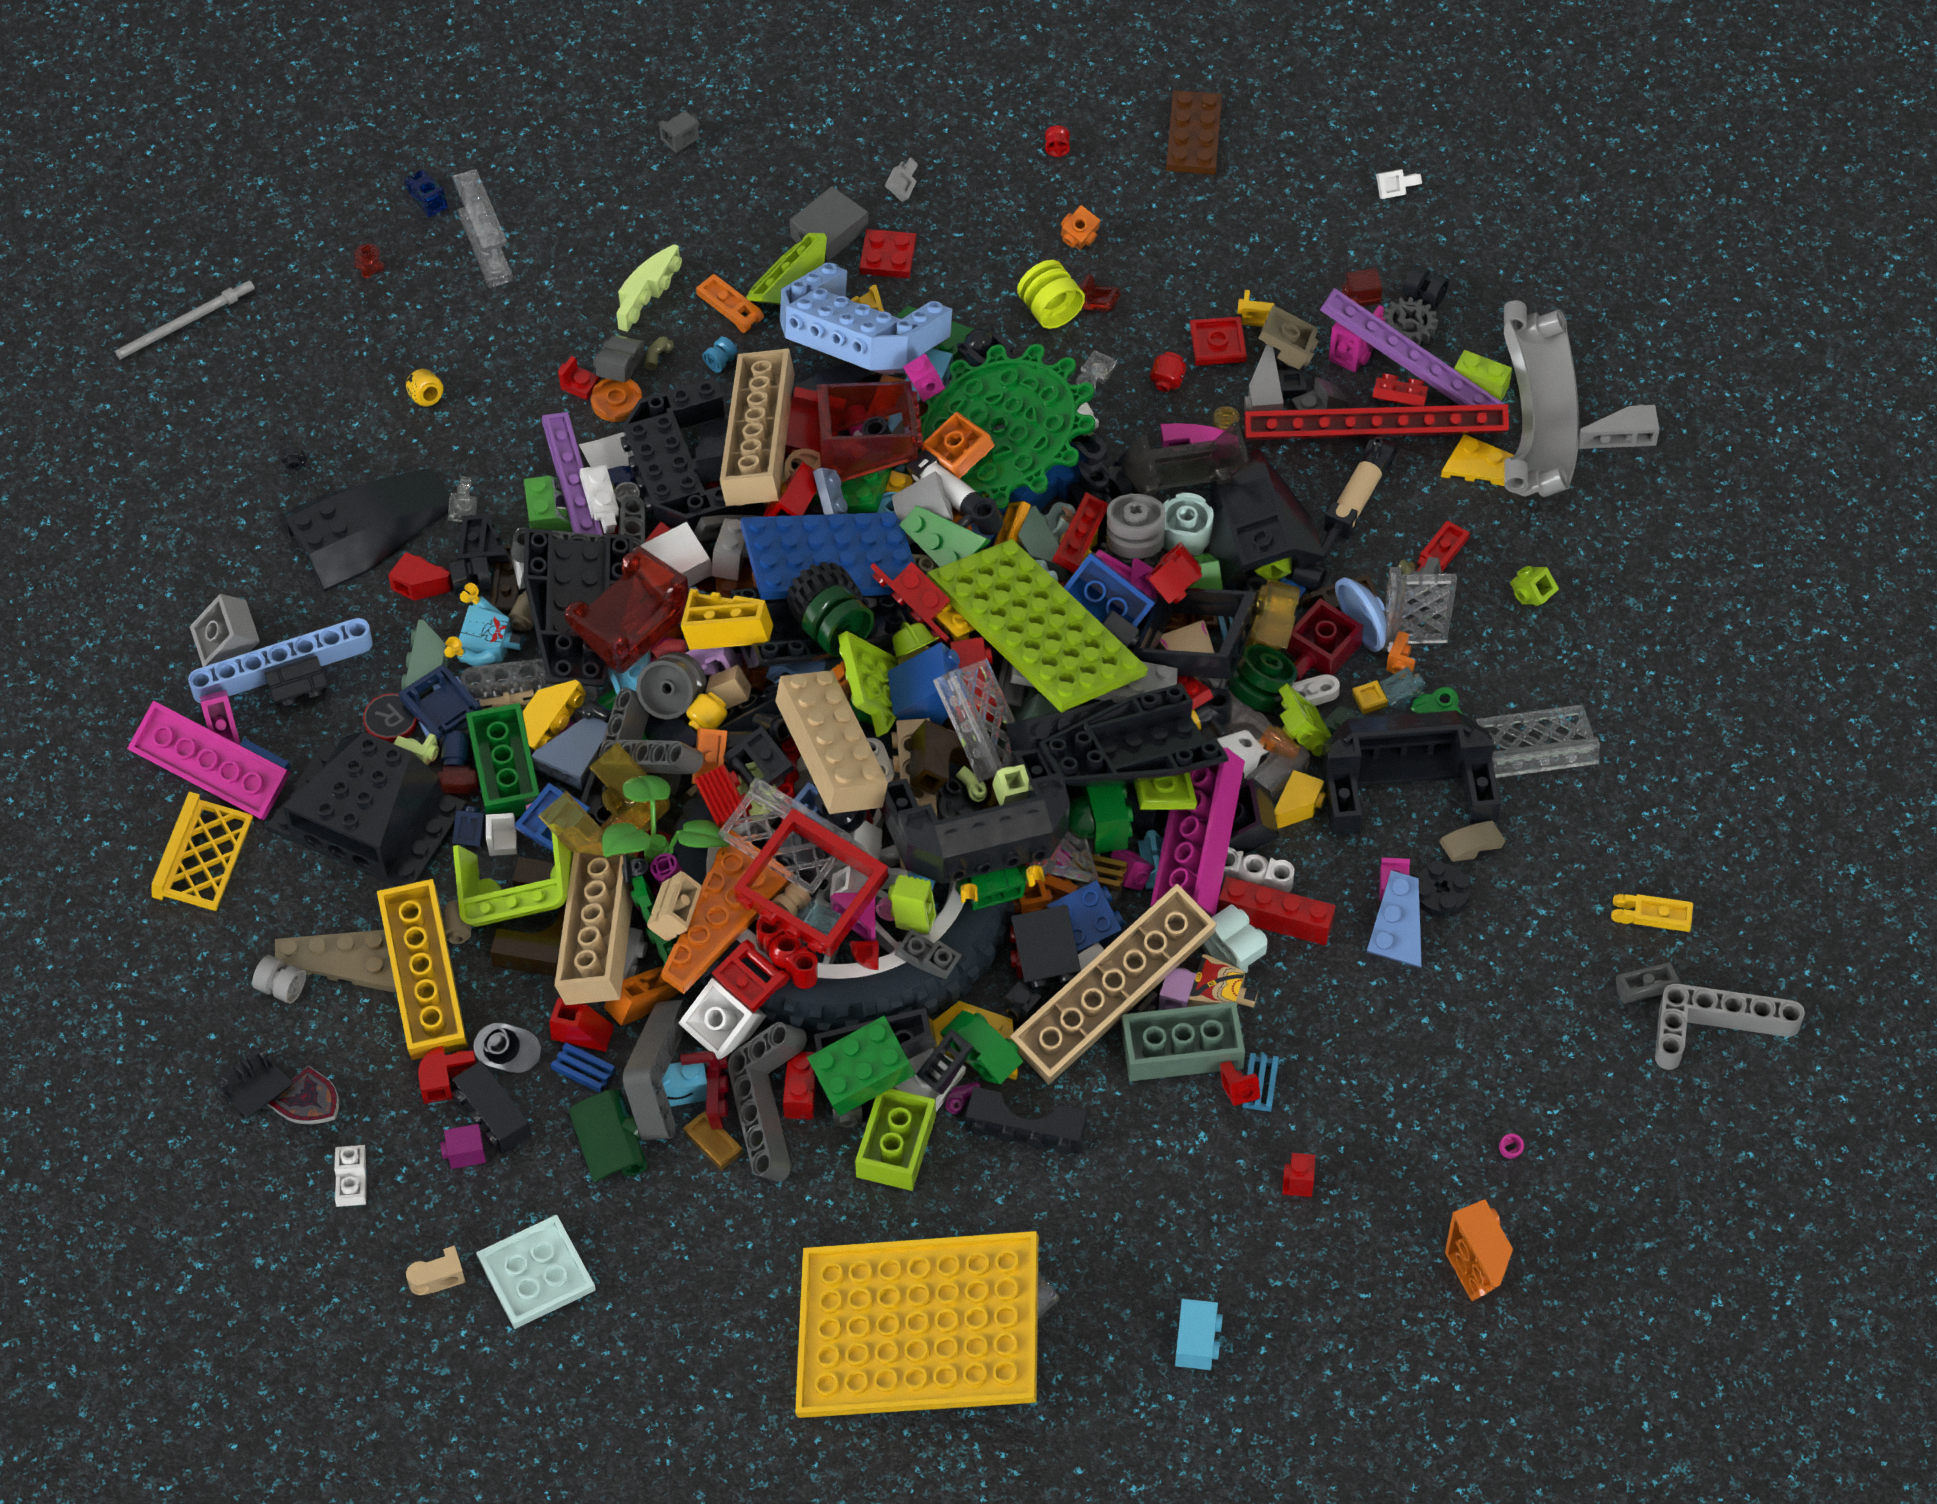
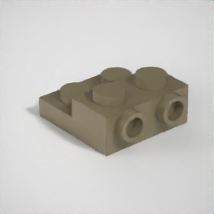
M1274 305L1268 313L1258 338L1268 346L1280 350L1277 359L1299 370L1302 365L1308 366L1319 341L1315 338L1318 332L1317 327Z

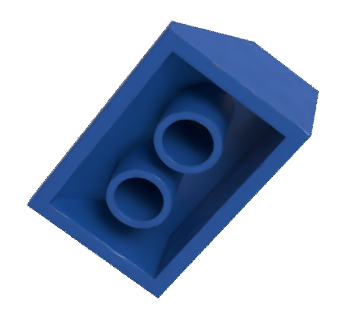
M1093 552L1087 556L1064 586L1100 623L1109 611L1113 609L1137 627L1156 603L1154 599Z

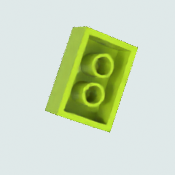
M889 1089L876 1096L855 1160L856 1178L913 1191L936 1118V1099L895 1089Z

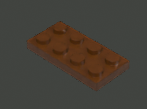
M1173 90L1166 171L1216 175L1222 93Z

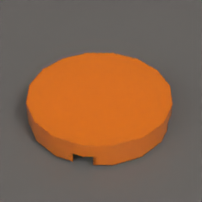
M606 378L594 386L591 395V406L595 414L601 419L610 422H622L627 420L638 401L642 398V391L639 385L632 379H629L627 382H621Z

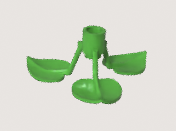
M653 775L633 777L623 784V794L626 798L635 802L650 801L651 836L643 829L637 830L633 824L617 823L609 826L602 837V850L605 858L615 854L635 853L644 850L645 860L649 864L660 854H673L677 840L680 844L688 847H730V841L723 830L718 828L717 824L708 820L686 822L683 825V830L676 831L670 844L663 835L656 834L655 800L669 798L670 785L664 779Z

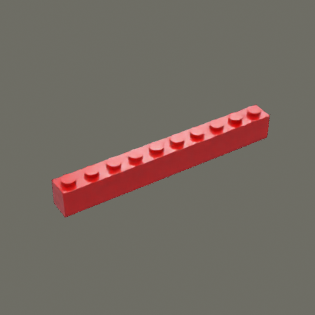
M1508 404L1245 411L1244 413L1245 440L1372 437L1373 435L1380 437L1506 433L1509 431Z

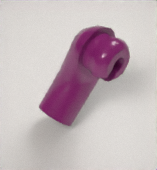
M975 1081L952 1088L945 1102L947 1111L952 1114L960 1113L967 1099L971 1098L973 1087L980 1088L979 1082Z

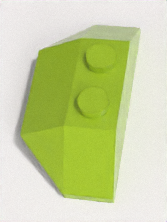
M825 233L806 234L801 242L795 244L782 255L750 288L746 296L748 301L781 305L782 288L825 263L827 241Z

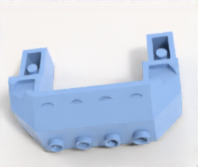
M824 263L822 266L781 289L780 323L786 339L880 374L894 375L895 373H906L903 366L951 336V308L943 306L940 302L930 301L900 319L888 312H881L870 308L867 304L851 301L846 297L847 270L837 267L834 263Z

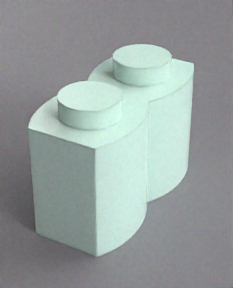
M1231 904L1211 917L1217 926L1215 933L1208 939L1223 953L1232 966L1242 970L1266 954L1267 938L1260 929H1255L1249 924V918L1242 909H1237Z

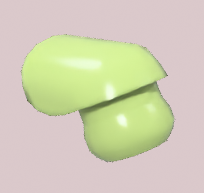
M963 766L956 774V777L966 785L970 799L976 802L983 801L987 796L985 783L966 766Z

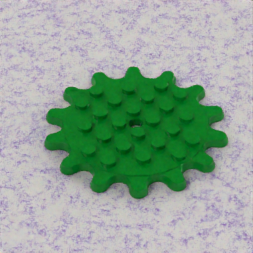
M1040 344L1029 346L1025 353L1016 359L1007 357L1004 346L994 345L989 348L987 359L980 366L972 367L965 360L954 361L949 367L952 375L951 382L945 386L944 390L924 401L928 405V410L923 416L907 419L903 423L902 429L907 435L920 438L918 446L909 450L916 457L922 452L920 445L955 412H959L987 432L993 441L994 447L985 457L981 458L960 480L980 495H989V498L996 502L998 508L1003 509L1008 506L1010 495L1015 489L1025 486L1037 494H1042L1048 489V479L1046 477L1048 470L1057 465L1073 467L1078 463L1079 453L1070 446V442L1076 436L1090 434L1095 429V419L1093 416L1077 412L1082 404L1093 398L1094 387L1091 383L1087 382L1078 385H1071L1067 382L1076 370V362L1071 357L1062 358L1053 365H1045L1042 363L1045 351L1044 347ZM1005 424V429L1001 428L993 431L996 425ZM902 460L903 463H904V465L907 466L908 463H906L904 460Z

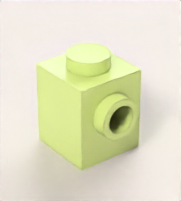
M1024 764L1005 767L996 772L992 786L999 805L1028 798L1029 778Z

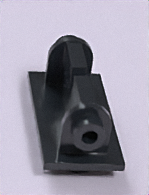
M623 854L622 874L625 882L633 885L631 878L643 875L653 891V883H657V880L650 871L651 864L647 863L645 859Z

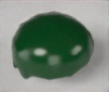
M1083 795L1069 801L1068 831L1079 840L1094 837L1095 834H1090L1094 832L1095 826L1088 796Z

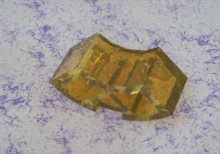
M1268 579L1266 585H1261L1258 594V600L1261 601L1259 616L1255 615L1251 631H1255L1254 637L1256 640L1287 649L1296 617L1294 613L1299 602V587Z

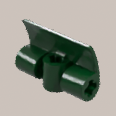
M611 1089L601 1092L569 1108V1114L593 1183L619 1170H622L624 1176H635L647 1169L648 1165L639 1142L640 1137L633 1116L629 1114L621 1090Z

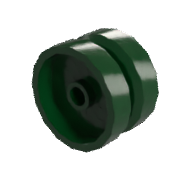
M835 585L825 589L812 600L804 613L802 625L803 630L832 657H842L839 652L840 643L838 635L848 631L866 640L873 627L874 615L845 586Z
M1250 644L1245 647L1232 678L1228 679V687L1233 695L1243 704L1264 712L1275 711L1281 707V702L1283 701L1279 689L1286 683L1292 687L1298 672L1291 659L1281 651L1263 644Z

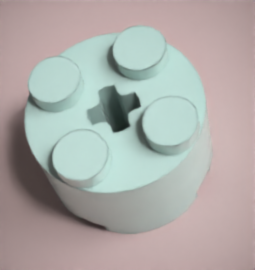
M1180 493L1176 495V498L1170 501L1168 499L1163 503L1165 508L1164 549L1170 551L1178 543L1182 542L1192 555H1199L1208 546L1213 528V509L1205 503L1206 500L1203 497L1193 493Z

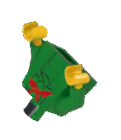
M1022 864L1014 868H1006L990 872L986 875L962 879L956 882L955 889L961 896V903H965L966 899H969L971 909L974 911L1022 898L1026 881L1032 887L1035 885V880L1043 882L1045 877L1041 866L1033 865L1029 867Z

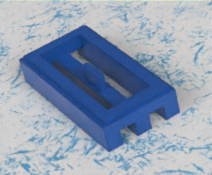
M565 1043L563 1051L558 1053L557 1060H553L551 1063L552 1070L599 1093L603 1091L616 1071L615 1066L568 1043ZM563 1062L568 1063V1064H570V1065H572V1066L578 1068L580 1071H582V1072H584V1073H586V1074H590V1075H592V1076H594V1077L600 1079L601 1082L595 1081V1080H593V1079H591V1078H589V1077H587V1076H585V1075H583V1074H581V1073H579V1072H577V1071H575V1070H573V1069H571V1068H569V1067L563 1065Z

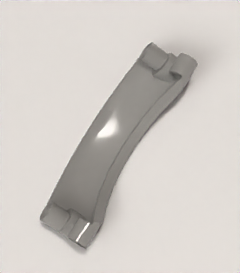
M1514 300L1509 301L1504 306V337L1519 387L1522 408V434L1516 454L1504 460V486L1509 492L1524 497L1537 492L1542 497H1547L1570 488L1576 465L1579 444V404L1574 363L1567 332V322L1562 311L1558 309L1541 316L1537 312L1527 315L1526 304Z

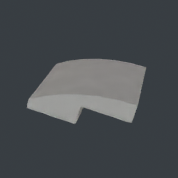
M936 471L892 496L895 514L901 521L907 517L916 505L949 521H953L951 502L944 495L942 478ZM905 532L908 544L914 543L915 541Z

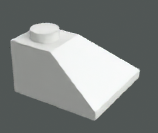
M711 978L679 1021V1024L707 1050L713 1051L717 1059L721 1060L747 1041L765 1019L766 1015L759 1008L753 1013L716 979Z

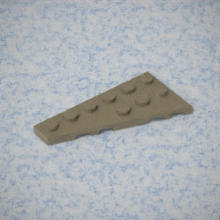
M384 930L275 939V957L284 961L286 966L291 964L305 970L306 975L313 973L327 976L329 980L338 981V979L352 981L354 985L396 992Z

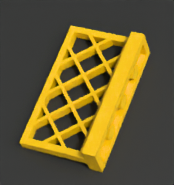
M189 792L152 881V897L163 900L165 896L217 911L253 820V815L200 800V794ZM206 810L215 813L218 819L204 824L200 816L202 811ZM237 819L244 821L242 828L231 832L226 822ZM222 825L226 835L213 840L208 830ZM203 832L209 842L195 847L191 841L192 836ZM230 840L234 846L233 851L222 855L217 845ZM212 847L217 858L204 863L199 853ZM194 855L199 865L185 870L182 864L183 859ZM221 863L225 869L224 874L212 878L207 868ZM203 870L208 881L194 886L189 876ZM184 878L190 887L182 892L171 889L174 882ZM212 886L216 895L214 900L211 901L201 898L198 891Z

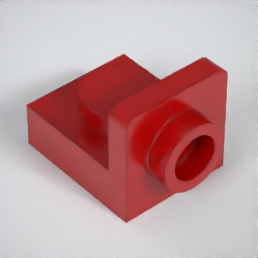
M573 356L566 363H563L558 371L561 389L585 400L589 399L594 386L600 382L599 376L578 367L577 358Z
M1231 1061L1220 1063L1222 1087L1233 1106L1254 1101L1261 1097L1259 1078L1256 1073L1243 1076L1240 1070L1236 1071Z

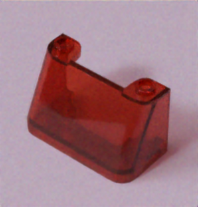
M638 546L633 552L628 553L622 561L623 576L590 606L580 600L570 604L564 612L567 624L611 669L620 674L627 671L682 621L689 592L686 576L641 546Z

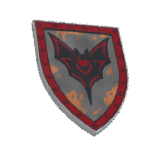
M307 1066L291 1080L294 1083L291 1087L267 1104L268 1107L289 1121L300 1124H318L336 1119L339 1109V1096L330 1080L310 1066Z

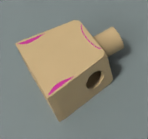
M1204 620L1163 634L1156 648L1158 650L1214 653Z

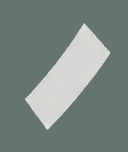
M623 432L579 444L590 467L606 465L607 470L612 471L629 466V455L627 452L624 453L620 437L624 436Z

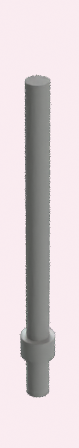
M249 280L234 289L230 287L222 291V295L115 350V353L119 359H122L225 304L231 305L237 302L239 297L254 290V286Z

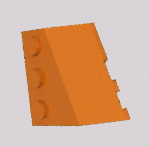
M1485 1199L1453 1212L1445 1248V1254L1471 1301H1475L1500 1286L1513 1251L1500 1226V1218L1494 1208L1490 1209Z

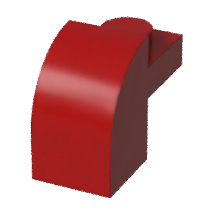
M439 1046L429 1051L423 1057L419 1065L418 1076L424 1104L453 1099L450 1079L476 1064L474 1050H460L446 1055L444 1046Z

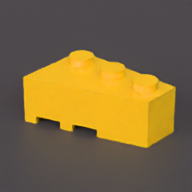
M690 588L681 628L689 650L769 642L773 623L765 600L734 596L733 599L721 597L720 593L712 592L711 595L699 594L698 589Z

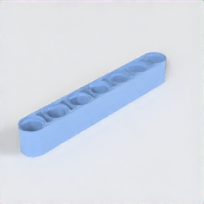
M351 619L196 669L188 678L193 698L200 703V696L227 690L228 696L266 685L265 672L317 656L320 666H324L365 653L373 644L370 627L364 619Z

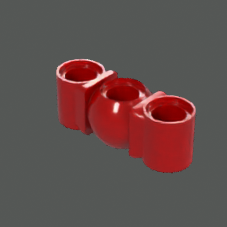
M760 917L756 923L757 947L770 957L775 966L785 969V972L790 975L795 986L802 989L813 987L818 980V958L816 955L810 952L806 946L804 947L801 939L794 940L785 934L783 928L777 924L769 925Z

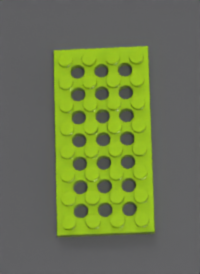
M1013 539L927 572L926 576L951 600L949 604L1060 712L1147 675L1148 667Z

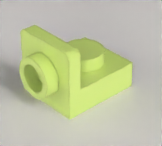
M431 733L423 745L415 739H406L398 736L393 743L412 751L427 766L431 761H435L439 753L436 736Z

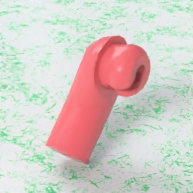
M665 640L650 651L651 658L656 660L666 653L676 651L685 653V640Z

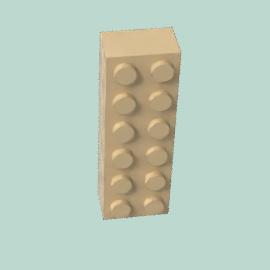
M833 670L780 676L775 702L829 814L882 808L888 781Z
M602 844L574 847L554 985L565 1005L620 1000L633 905L631 891L635 890L632 884L625 882L622 874V864L624 863L623 854L636 857L634 853L615 854L605 858Z

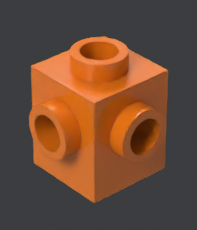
M1080 205L1073 215L1068 213L1060 224L1063 226L1061 230L1063 241L1068 246L1076 247L1079 250L1085 244L1090 246L1098 235L1095 232L1099 229L1101 220Z
M1035 880V885L1032 887L1026 881L1023 897L1011 900L1015 903V913L1018 914L1048 909L1046 905L1053 902L1050 889H1046L1044 882L1041 880Z

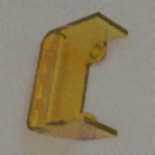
M618 742L589 767L608 787L602 793V801L605 808L612 815L601 826L588 815L567 791L538 815L565 847L574 853L604 856L602 837L605 830L613 824L630 823L637 830L643 829L645 832L651 828L650 801L635 802L626 798L623 794V784L628 779L647 774ZM668 798L665 800H655L656 822L669 810L670 803ZM625 853L615 854L609 857H621Z

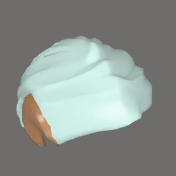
M1062 502L1055 503L1050 512L1045 515L1052 534H1056L1059 540L1063 533H1066L1076 513L1072 505Z

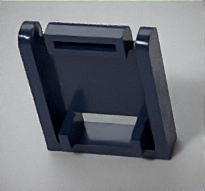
M444 664L398 692L400 701L429 733L436 736V740L442 737L440 729L447 734L467 721L466 713L471 712V709L473 711L482 710L478 701ZM436 682L441 686L420 700V692Z

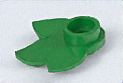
M1449 687L1438 688L1433 694L1420 695L1411 706V711L1414 713L1457 710L1462 714L1457 707L1459 703L1458 695ZM1442 696H1447L1450 698V701L1448 703H1442L1440 701V698Z

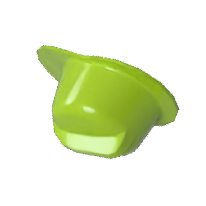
M907 622L902 623L900 631L892 637L896 652L895 659L898 660V658L925 645L928 646L937 640L939 636L933 637L922 623L912 625Z

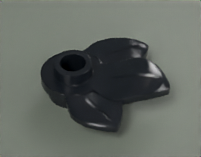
M949 777L947 782L938 790L940 799L937 802V809L943 819L954 817L956 814L962 815L980 810L982 801L976 802L970 799L966 785L956 778Z

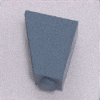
M584 717L533 753L534 769L583 791L594 761L601 762L599 753L608 723L593 717L591 720H588Z

